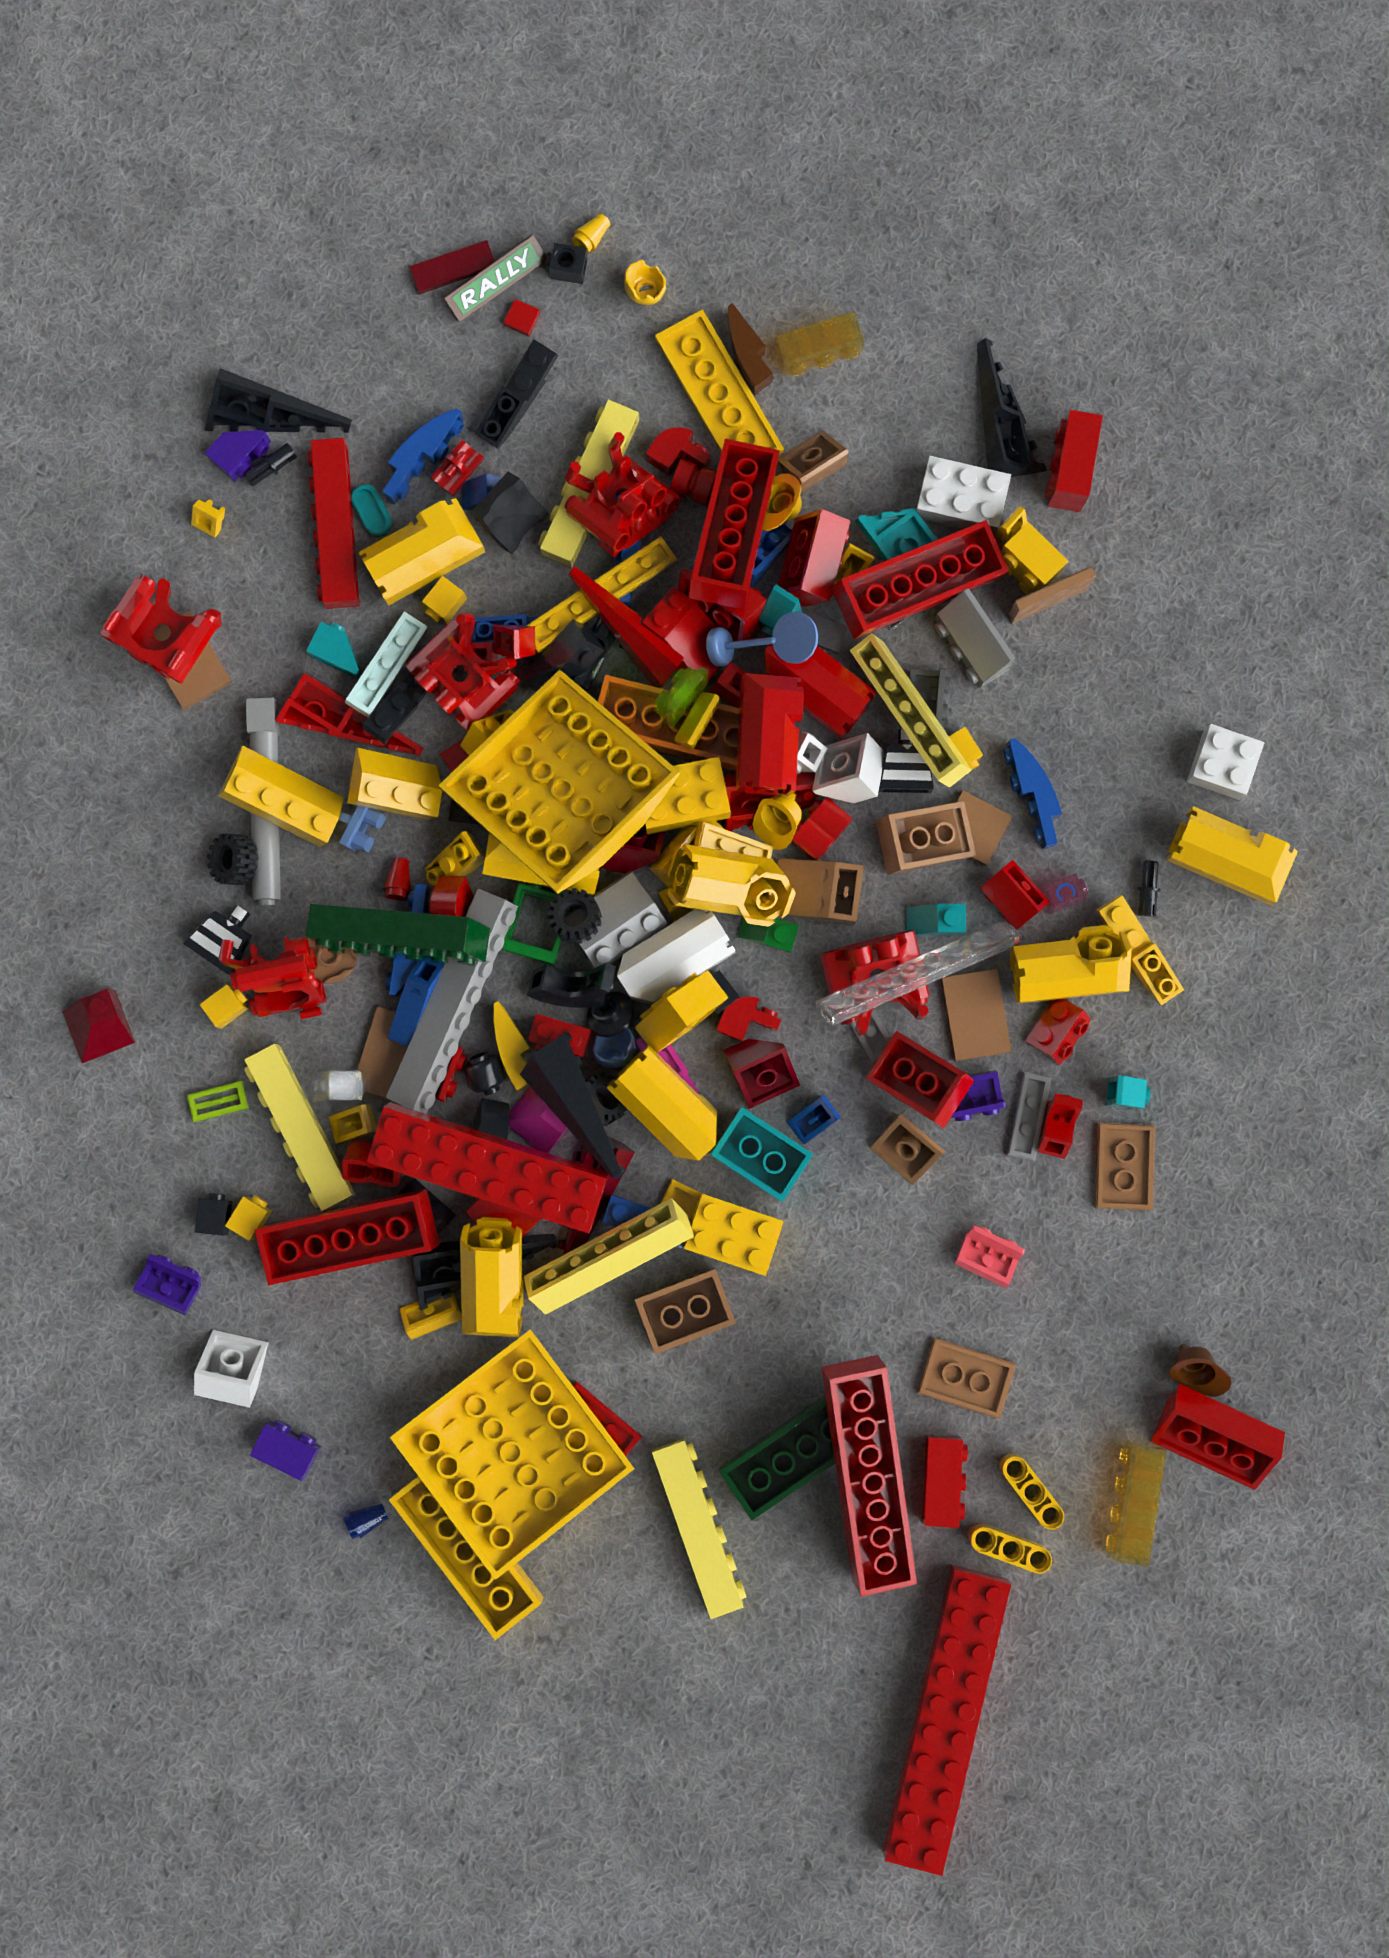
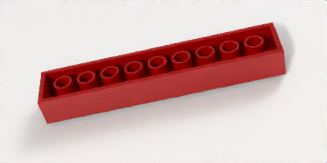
M951 1564L884 1843L883 1854L886 1862L943 1876L1011 1589V1583L1007 1578Z

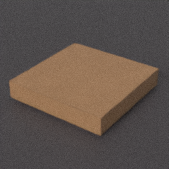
M963 790L957 802L964 801L976 852V856L970 858L987 866L1013 816Z

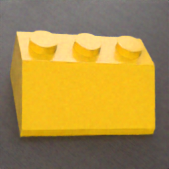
M356 748L347 804L424 820L438 818L442 789L438 786L441 782L437 765Z

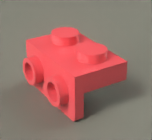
M973 1225L963 1239L954 1264L1003 1288H1007L1018 1260L1023 1256L1025 1250L1012 1240L1002 1239L992 1234L987 1228Z

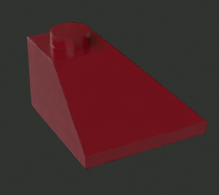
M644 824L599 868L626 874L629 871L632 872L658 861L665 831L647 834L646 825Z
M107 988L84 997L62 1011L82 1064L135 1043L118 995L114 990Z
M748 1038L723 1050L749 1109L800 1086L783 1043Z

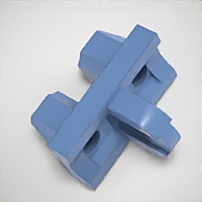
M357 806L353 816L340 812L338 820L347 825V828L339 843L353 852H356V850L370 852L374 839L366 835L365 832L369 825L380 829L386 820V816L379 810Z

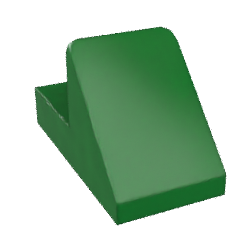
M743 918L737 937L791 953L799 925L775 918L773 919L775 923L770 926L748 924Z

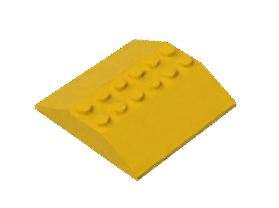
M559 670L438 786L558 894L604 865L646 823L676 781L680 772L565 673Z
M531 1329L390 1437L495 1580L635 1469Z

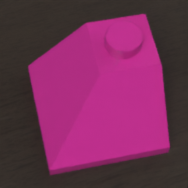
M531 1087L509 1112V1127L534 1148L546 1153L553 1149L568 1130Z

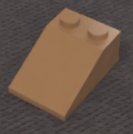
M964 801L890 814L875 821L887 875L909 872L976 856Z

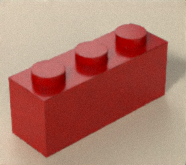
M926 1435L922 1523L924 1526L959 1528L960 1520L965 1518V1503L960 1501L961 1491L966 1490V1473H962V1462H967L968 1446L963 1444L961 1437Z

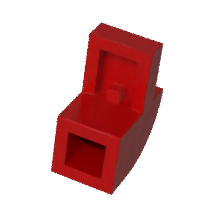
M674 427L663 431L656 437L646 452V461L670 476L681 458L696 463L699 469L703 467L708 468L710 454L701 444L695 443L693 445L691 443L693 441V431L683 427Z
M466 876L439 877L431 895L430 914L466 917L467 910L474 898Z
M741 997L726 1007L716 1032L742 1042L750 1021L777 1032L782 1019L777 1018L778 1013L771 1009L762 1007L761 1011L757 1010L756 1006L760 998Z
M1055 1093L1052 1101H1048L1038 1144V1153L1063 1159L1066 1158L1073 1143L1074 1126L1082 1110V1099Z

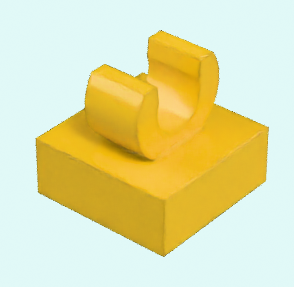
M198 500L192 508L191 525L215 538L221 530L222 520L225 516V507L222 506L218 510L212 507V500H207L206 502Z

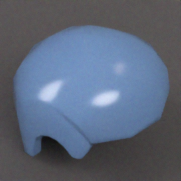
M628 1028L612 1037H600L597 1035L592 1049L596 1062L607 1069H615L627 1065L635 1053L634 1036ZM610 1043H618V1046L610 1047Z

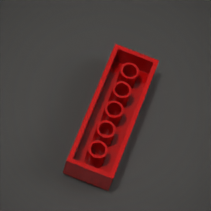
M730 439L724 440L691 576L689 598L745 609L780 450Z
M985 520L842 578L831 587V590L853 640L956 598L968 588L972 591L992 583L1008 573L1009 569L988 521Z
M427 1189L272 1222L255 1229L268 1286L428 1252L440 1245Z

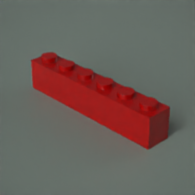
M344 437L311 440V450H307L309 467H313V477H309L311 494H315V504H311L313 521H317V531H313V541L315 548L319 547V558H315L317 575L321 574V585H317L318 600L323 602L326 609L360 607L348 445Z

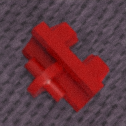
M461 440L455 449L445 457L444 462L431 476V480L453 497L481 464L484 456L471 448L464 440Z

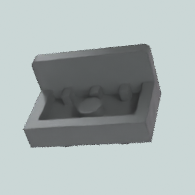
M940 668L939 671L910 669V681L938 722L941 724V721H946L948 704H943L944 693L949 692L950 677L945 676L946 668Z

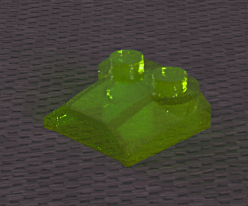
M688 667L686 670L683 668L679 669L672 679L673 686L668 692L663 690L654 701V704L657 705L655 712L663 717L664 721L672 728L707 686L708 671L706 669L693 670L691 667Z

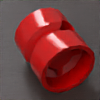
M682 458L676 468L670 489L682 498L690 495L693 502L707 506L711 498L717 471L707 467L699 470L696 463Z

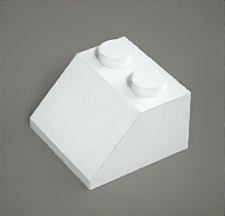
M868 733L825 746L827 750L815 774L812 789L815 794L850 803L878 797L885 752Z
M213 1330L194 1372V1395L250 1408L258 1389L268 1342Z

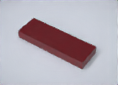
M485 240L412 265L410 269L420 295L472 277L491 264L494 258L488 241Z

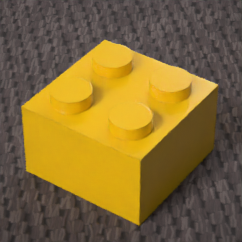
M1029 522L1004 545L1001 551L1009 569L1006 575L1009 577L1013 575L1020 582L1018 585L1026 595L1052 584L1060 576L1068 563V560Z

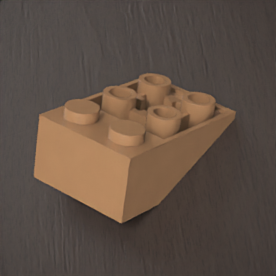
M778 859L777 865L786 875L796 893L789 914L786 916L855 925L858 915L863 865L830 861Z

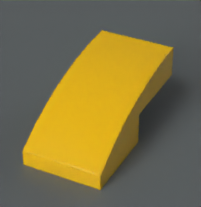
M1017 507L995 532V540L1001 549L1027 523L1026 512L1023 507Z

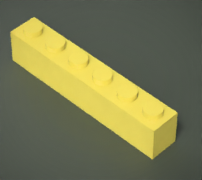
M609 399L605 408L602 406L599 408L595 418L597 425L594 432L589 431L584 441L586 449L583 456H578L575 460L581 466L579 474L594 480V477L604 470L608 474L611 472L613 466L608 446L614 434L621 432L625 436L620 447L622 456H624L639 423V412ZM567 481L561 492V496H563L560 506L555 505L550 515V521H552L548 531L544 530L542 532L538 545L541 546L540 550L543 556L572 568L588 535V531L567 515L564 505L572 495H582L587 499L590 493L568 484Z
M871 633L853 647L850 652L937 780L951 787L972 771L886 644Z
M273 1044L244 1059L247 1067L244 1069L249 1080L252 1083L256 1082L260 1089L257 1095L264 1108L269 1107L273 1115L270 1118L272 1126L277 1133H282L286 1140L283 1143V1147L290 1158L294 1157L299 1166L296 1168L298 1177L302 1183L307 1182L311 1190L308 1195L313 1206L316 1209L320 1207L321 1211H327L355 1196L356 1194L350 1182L342 1178V1166L280 1045Z
M672 1198L523 1276L528 1299L545 1315L693 1238L694 1235L688 1215Z
M685 1438L652 1449L656 1466L710 1619L744 1608L742 1599L747 1596L742 1581H735L732 1571L737 1570L732 1553H725L722 1543L727 1542L722 1525L716 1527L713 1516L717 1514L712 1497L706 1499L703 1488L708 1486L703 1471H696L693 1461L697 1460L698 1457L693 1443L687 1444Z

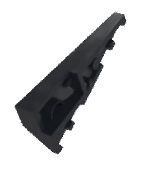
M984 338L977 343L987 469L1011 474V477L1045 472L1047 470L1045 464L1036 462L1032 450L1036 449L1037 445L1034 440L1028 441L1024 426L1027 422L1011 385L1002 384L998 372L1002 371L1003 367L1001 362L994 363L991 351L993 344L991 340Z
M220 368L215 381L205 430L213 431L214 425H226L230 427V432H238L239 426H255L257 430H263L264 432H300L301 426H316L317 432L325 433L326 427H342L344 433H349L352 420Z
M569 1032L563 1033L533 1054L520 1075L612 1179L620 1178L626 1170L624 1166H619L613 1152L616 1146L613 1140H608L603 1125L606 1124L595 1093L590 1082H585L579 1068L582 1061L580 1056L574 1055L569 1043L573 1040Z
M525 1235L522 1238V1260L528 1261L534 1258V1254L549 1246L552 1249L556 1248L555 1235ZM460 1241L443 1242L431 1251L411 1255L419 1310L428 1308V1304L442 1297L444 1300L452 1297L453 1292L461 1289Z

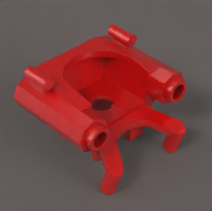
M621 432L614 434L608 446L613 466L609 474L604 470L594 477V480H591L579 474L581 466L578 462H572L565 474V480L568 484L590 493L587 499L582 495L570 496L564 505L567 515L599 540L598 545L613 557L663 524L673 515L681 503L680 496L655 478L652 473L647 472L631 460L629 456H622L620 447L625 436ZM625 491L619 495V499L615 497L617 492Z
M141 574L139 578L136 577L115 610L113 609L99 634L118 647L121 645L126 648V653L144 665L147 663L151 669L160 675L182 684L216 629L222 626L221 612L216 609H209L195 616L178 614L168 603L171 595L170 582L161 578L158 581L156 591L154 589L156 583L149 577ZM156 591L155 604H153L149 600ZM159 625H167L170 628L171 633L168 639L160 641L155 638L154 632Z
M470 612L460 613L456 616V619L452 618L405 664L408 670L415 676L417 682L429 694H434L435 701L448 714L452 713L467 732L473 722L490 717L519 688L517 684L520 682L518 677L510 670L517 664L515 659L505 657L489 662L481 659L475 653L471 644L475 617ZM458 665L465 666L469 672L467 679L463 682L455 681L452 676L453 669ZM500 673L495 679L490 677L491 675Z
M915 930L877 937L820 954L835 1019L840 1020L841 1025L856 1022L855 1031L858 1036L866 1034L872 1011L878 1005L885 1002L901 1003L918 1020L925 1019L928 1015L929 1010L924 1003L928 1002L927 997L930 996ZM874 969H882L885 972L886 980L882 985L875 986L870 982V973ZM856 1004H860L859 1012L857 1011Z
M285 937V951L271 961H267L263 956H259V950L256 945L250 946L251 957L242 961L230 959L234 942L222 940L218 959L223 965L235 968V972L230 974L234 990L239 989L240 992L254 989L256 993L266 992L254 995V998L250 999V1008L253 1015L264 1017L303 1008V1011L299 1012L301 1020L322 1015V1009L318 1005L327 1003L323 982L318 981L312 971L317 969L318 965L313 947L309 946L307 938L301 937L289 940L288 937Z

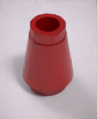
M393 858L383 887L386 898L395 901L407 900V895H409L411 890L410 861L408 859Z

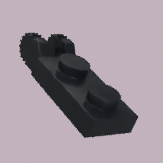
M410 673L400 686H396L363 723L362 728L380 742L386 744L418 708V704L427 694V691L420 686L413 698L406 694V691L415 682V676Z

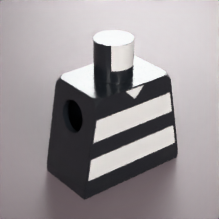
M899 729L898 744H887L878 792L931 793L934 789L932 772L905 731Z
M238 905L235 906L228 918L215 911L183 944L230 975L235 972V968L223 965L218 959L222 940L234 942L230 959L240 961L252 937L250 933L242 929V926L251 914Z

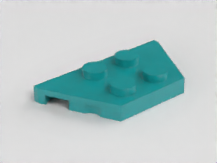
M915 508L901 510L896 513L892 511L883 512L880 515L873 516L861 515L854 521L883 561L937 540Z

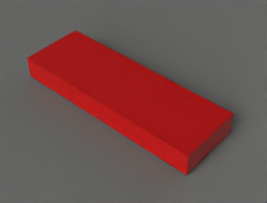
M576 1381L573 1384L575 1390L623 1454L627 1456L642 1438V1435Z

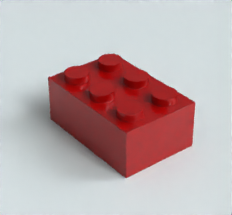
M1070 409L1066 418H1061L1059 428H1056L1054 436L1055 452L1052 454L1049 464V471L1053 472L1051 473L1050 481H1047L1044 497L1049 498L1048 507L1081 512L1090 495L1103 415Z
M824 509L795 518L778 586L799 599L801 607L830 601V598L833 596L831 587L835 585L836 575L843 561L841 557L843 548L849 538L848 528L850 520Z
M898 1031L894 1033L865 1078L876 1087L943 1129L975 1081L964 1071Z

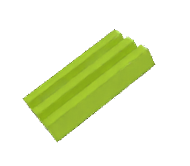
M243 1081L187 1095L193 1122L249 1108ZM236 1088L238 1090V1094L195 1104L194 1099ZM240 1099L241 1104L198 1115L197 1110Z

